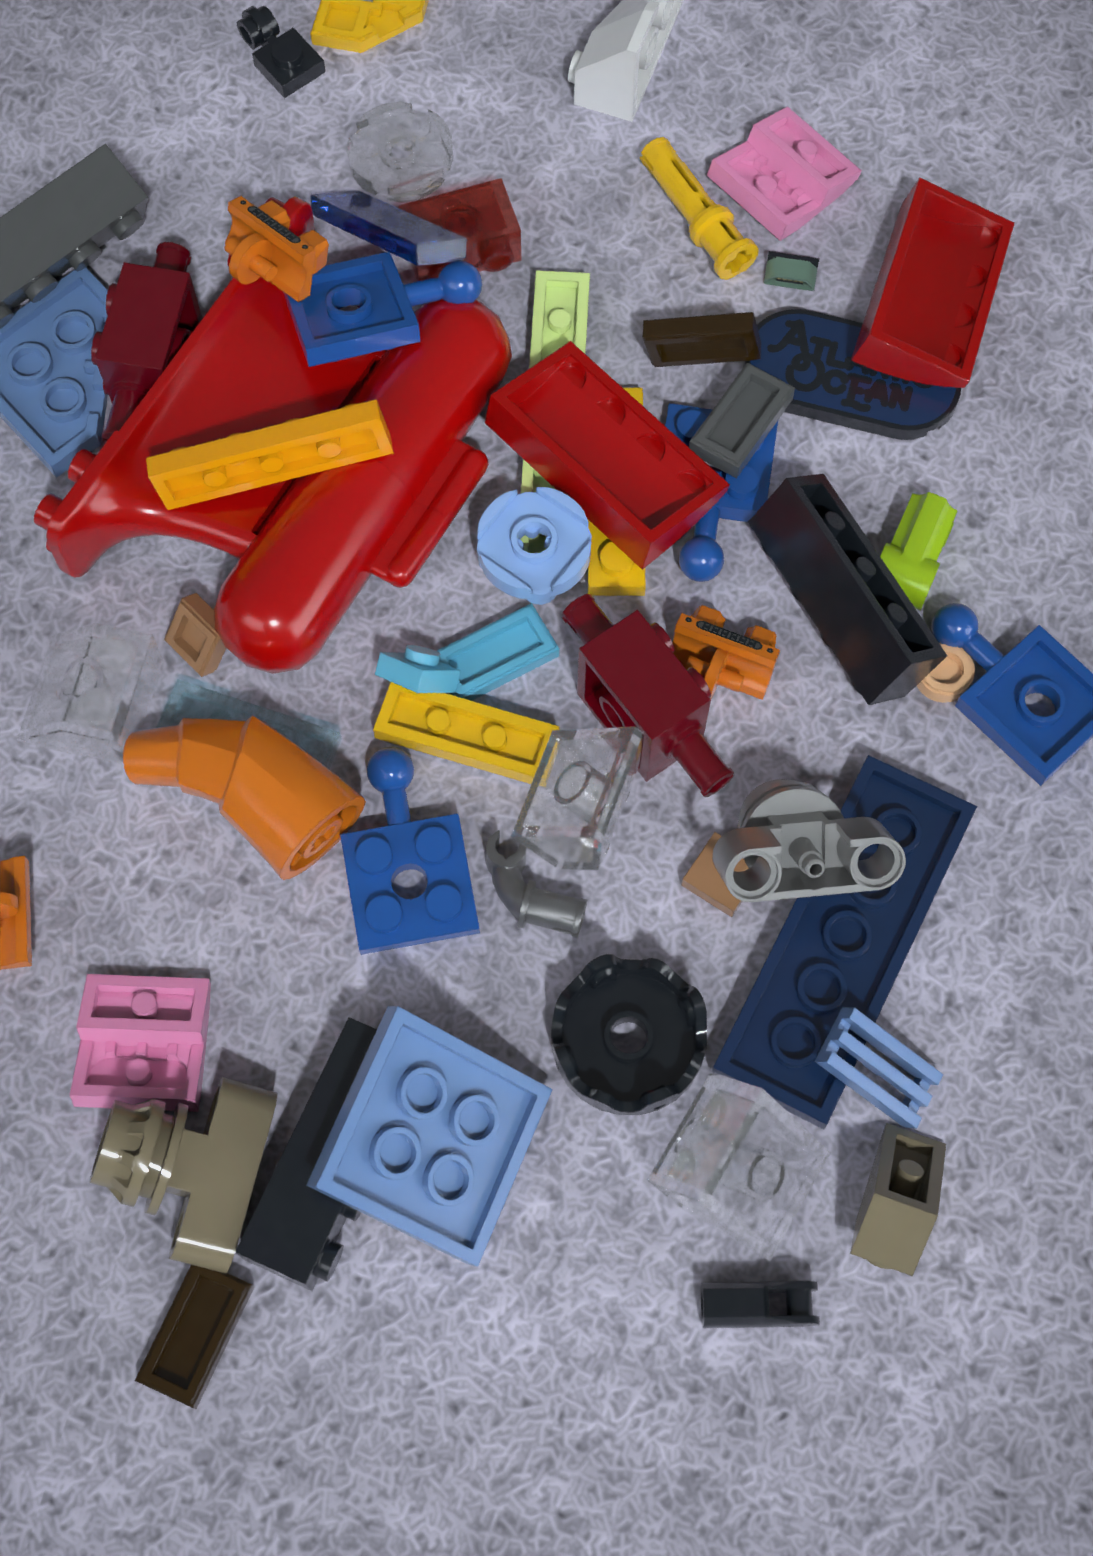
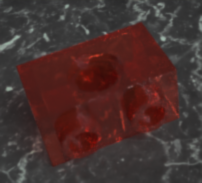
M502 178L398 205L401 235L417 281L438 278L440 271L447 264L454 261L468 262L479 272L485 270L489 272L501 271L514 262L522 261L521 229Z

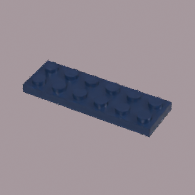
M870 755L867 756L840 811L844 819L870 817L879 821L902 847L906 858L904 871L893 885L882 890L796 899L711 1073L825 1129L846 1084L814 1061L842 1007L856 1008L876 1023L975 813L976 805ZM879 844L866 847L859 855L858 860H865L874 855ZM850 1029L848 1030V1033L850 1035H852L854 1038L859 1040L864 1045L866 1044V1041L864 1039H862L860 1036H858ZM841 1047L839 1048L837 1055L855 1067L858 1060Z

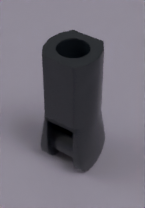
M815 1281L701 1283L702 1327L820 1325V1317L813 1316L812 1292L818 1290V1283ZM768 1293H786L787 1316L769 1315Z

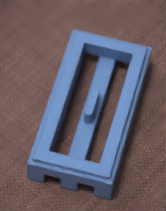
M842 1007L814 1061L905 1128H918L922 1119L917 1114L919 1107H928L933 1096L927 1091L930 1085H939L943 1077L941 1072L856 1008ZM850 1029L851 1031L856 1033L858 1036H860L862 1039H864L866 1042H868L870 1045H872L874 1048H876L878 1051H880L882 1054H884L886 1057H888L890 1060H892L894 1063H896L898 1066H900L902 1069H904L906 1072L914 1077V1080L912 1081L911 1079H909L907 1076H905L903 1073H901L899 1070H897L895 1067H893L891 1064H889L887 1061H885L883 1058H881L879 1055H877L875 1052H873L859 1040L848 1033V1030ZM839 1048L844 1049L874 1074L880 1076L906 1095L903 1102L897 1100L837 1055Z

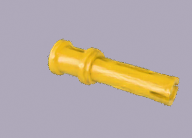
M659 137L649 142L641 152L643 156L640 157V161L655 177L661 188L688 221L691 240L696 247H704L714 260V271L719 278L728 280L746 271L758 256L759 248L754 241L744 238L733 224L734 215L728 207L715 204L700 182L677 155L667 138Z

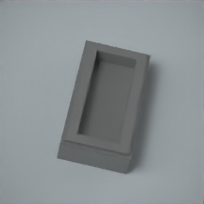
M746 363L690 440L689 448L703 461L737 479L793 400L795 387Z

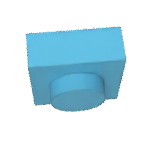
M407 645L405 653L380 652L375 675L416 693H455L461 670L439 662L441 654L433 649L417 645Z

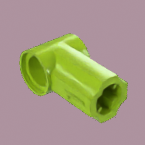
M931 492L911 495L891 544L886 542L880 555L915 609L919 611L922 609L940 566L937 559L942 547L946 544L957 514V510L949 505L946 498Z

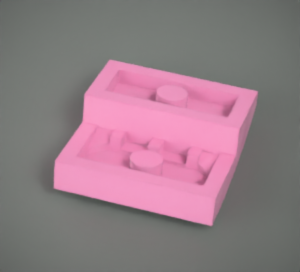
M787 106L753 124L746 142L712 159L706 176L781 241L796 232L840 197L859 178L862 170Z
M87 974L76 1026L80 1037V1045L70 1090L73 1106L112 1108L115 1100L135 1105L153 1098L166 1102V1111H174L179 1102L188 1105V1111L198 1112L210 1010V979Z

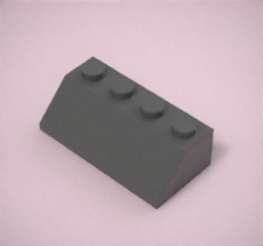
M106 143L0 217V329L13 318L14 313L11 311L28 298L32 303L43 299L58 285L56 280L58 276L71 267L75 271L83 270L102 253L99 248L114 236L120 241L128 238L145 222L142 216L145 215L148 196Z

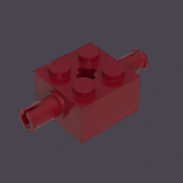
M160 243L156 249L157 254L153 267L123 262L117 284L112 283L108 288L105 326L103 332L97 331L95 333L91 347L92 363L98 366L103 379V391L106 395H109L112 402L106 428L101 436L104 443H106L114 431L121 429L203 319L190 273L187 272L188 265L192 259L190 257L191 253L177 243Z
M584 594L575 599L563 611L562 619L565 623L569 624L584 643L579 648L577 695L646 782L678 761L701 790L700 793L703 797H709L722 789L734 777V771L728 768L704 738L711 703V692L701 674L692 667L687 670L673 654L675 651L674 645L666 631L658 623L654 622L650 625L638 609L613 625L594 601L595 599L591 594Z

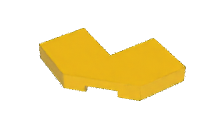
M321 0L310 33L312 44L363 53L423 22L429 0H373V2L364 0Z

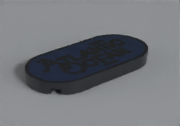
M790 309L774 313L757 324L761 339V359L743 361V367L746 363H749L795 387L793 400L784 411L786 413L893 439L914 440L926 436L928 431L935 430L937 427L940 429L951 419L961 395V388L908 381L851 361L863 325L861 322L810 310Z

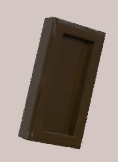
M754 312L643 320L642 337L651 363L655 367L761 359V339Z
M191 1265L134 1381L191 1408L197 1409L255 1286L228 1273L225 1274Z

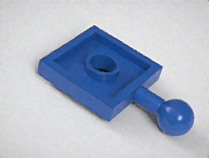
M389 251L326 265L313 274L310 296L300 302H297L285 292L283 294L308 367L420 342L419 324L412 306L441 299L454 304L475 302L482 290V278L479 271L472 264L465 261H454L447 264L440 271L438 278L403 284ZM351 305L357 306L359 308L353 311L339 310L345 306Z
M669 403L665 426L689 447L690 440L713 409ZM778 421L737 479L723 471L717 472L730 484L729 488L720 500L695 524L693 538L683 545L679 553L680 568L689 579L697 582L709 581L715 578L723 568L724 553L721 546L716 542L719 518L748 522L768 500Z
M951 603L941 607L936 612L931 626L932 633L937 641L951 647L963 648L971 658L987 671L959 697L955 707L1036 783L1042 786L1093 738V673L1040 625L1004 656L985 637L978 633V619L968 606L960 603ZM1032 693L1047 696L1054 704L1055 714L1047 717L1033 714L1026 706L1025 697Z
M386 747L376 751L367 764L369 782L376 790L383 793L388 826L340 834L358 947L361 955L480 934L459 813L411 822L405 789L413 779L414 765L406 752L395 747ZM405 870H417L428 881L425 891L413 899H405L398 896L393 890V882L396 876Z

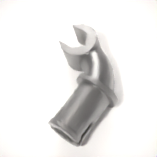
M500 830L491 835L486 843V866L492 874V882L498 897L518 919L517 926L524 929L526 923L570 934L572 937L578 938L586 911L587 899H577L536 888V881L532 880L527 885L521 874L526 865L527 848L523 836H521L517 852L505 859L503 855L497 852L500 844Z

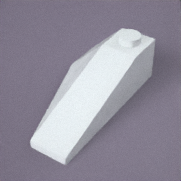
M622 0L592 31L584 51L576 50L573 55L568 73V81L574 83V105L633 122L684 0Z

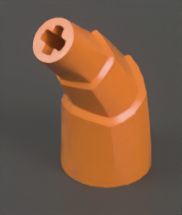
M253 715L246 721L182 718L179 725L132 732L124 745V769L131 782L141 785L180 787L183 793L217 803L220 814L255 848L283 880L291 879L301 874L341 840L340 834L347 833L357 821L366 803L364 797L293 741Z

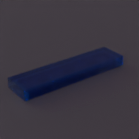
M354 190L311 195V208L315 217L417 266L456 262L466 258L467 238L364 192Z

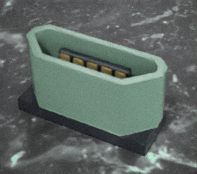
M769 251L764 284L814 291L819 258Z

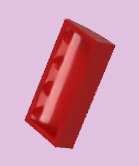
M919 177L901 204L851 361L908 381L942 387L965 388L971 378L1015 223Z
M571 341L490 395L485 424L556 490L574 499L584 510L587 519L642 570L687 533L720 500L729 488L730 484Z

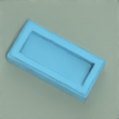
M532 603L437 650L441 654L439 662L461 670L456 692L450 694L470 701L560 655L559 647Z

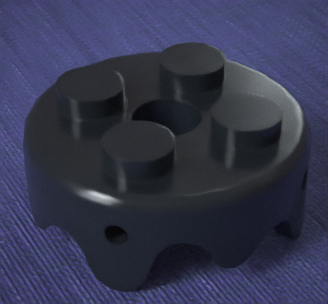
M614 954L599 956L584 967L578 976L562 991L556 1002L551 1027V1046L556 1067L566 1085L581 1100L598 1110L616 1115H643L658 1111L676 1101L692 1085L701 1069L707 1047V1012L704 999L696 987L689 985L669 965L659 959L629 960L620 959ZM626 1022L640 1026L646 1035L647 1042L645 1046L635 1053L619 1051L613 1045L610 1037L611 1032L616 1026Z

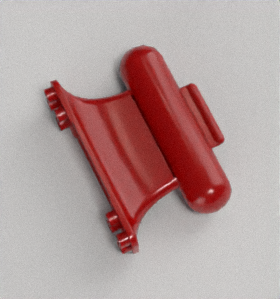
M295 196L286 203L274 197L269 198L265 202L267 203L272 200L286 210L290 219L289 231L296 236H300L312 229L315 231L313 211L308 202ZM230 254L228 256V267L231 259ZM261 277L247 285L241 284L233 278L121 429L112 433L97 455L87 449H82L74 456L68 469V479L75 482L65 498L62 499L50 493L41 500L34 514V523L47 530L46 549L53 554L59 569L73 578L82 577L109 548L122 541L136 537L168 536L183 538L205 544L232 555L240 560L221 585L214 607L215 630L224 646L246 666L271 674L299 670L318 655L372 574L398 588L406 587L414 580L486 472L489 465L486 454L462 440L489 402L490 395L496 392L502 383L512 357L510 339L499 316L478 300L463 304L449 303L443 299L425 303L414 312L419 324L420 342L308 367L283 291ZM376 399L389 430L394 452L393 454L167 510L148 478L146 462L148 457L168 453L176 448L191 447L223 439L235 433H246L282 424L290 419L305 418L341 409L349 404H360Z

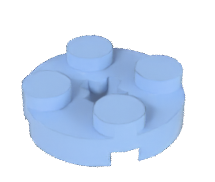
M536 487V492H524L521 494H517V489L506 492L496 498L486 508L478 523V563L488 580L502 592L519 599H527L533 604L543 605L549 603L556 595L565 593L575 586L589 566L592 535L588 528L589 522L586 514L574 499L553 488ZM539 533L546 536L544 542L546 550L540 553L526 552L524 550V543L520 540L525 535L532 539L537 537Z

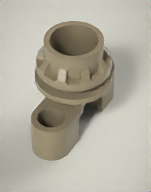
M222 1077L217 1086L203 1134L184 1129L188 1114V1105L178 1102L173 1114L169 1115L164 1113L166 1102L152 1098L135 1105L115 1100L99 1144L89 1183L108 1188L121 1204L134 1207L139 1196L147 1198L145 1213L156 1215L165 1192L185 1197L173 1236L169 1259L226 1274L231 1266L274 1115L277 1092Z

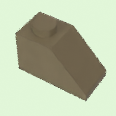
M886 1123L856 1218L850 1254L866 1259L879 1268L893 1269L913 1276L938 1217L946 1153L945 1143Z

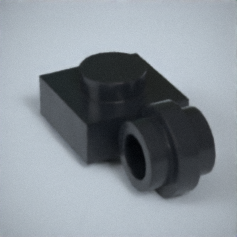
M263 5L258 9L255 6H251L242 12V19L237 21V28L242 39L252 50L261 45L263 46L252 53L254 66L284 99L326 72L324 59L294 27L276 37L280 33L279 25L274 15L266 6Z

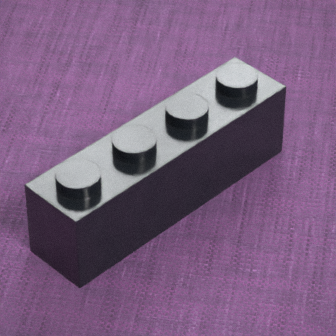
M824 474L786 478L748 521L759 538L764 552L772 558L789 584L793 596L803 605L820 631L822 640L832 649L849 675L853 687L863 696L868 706L905 697L947 657L935 636Z
M348 1017L235 1251L243 1260L310 1291H313L319 1278L328 1281L333 1275L344 1245L336 1242L346 1219L349 1218L356 1221L361 1212L306 1186L377 1029Z

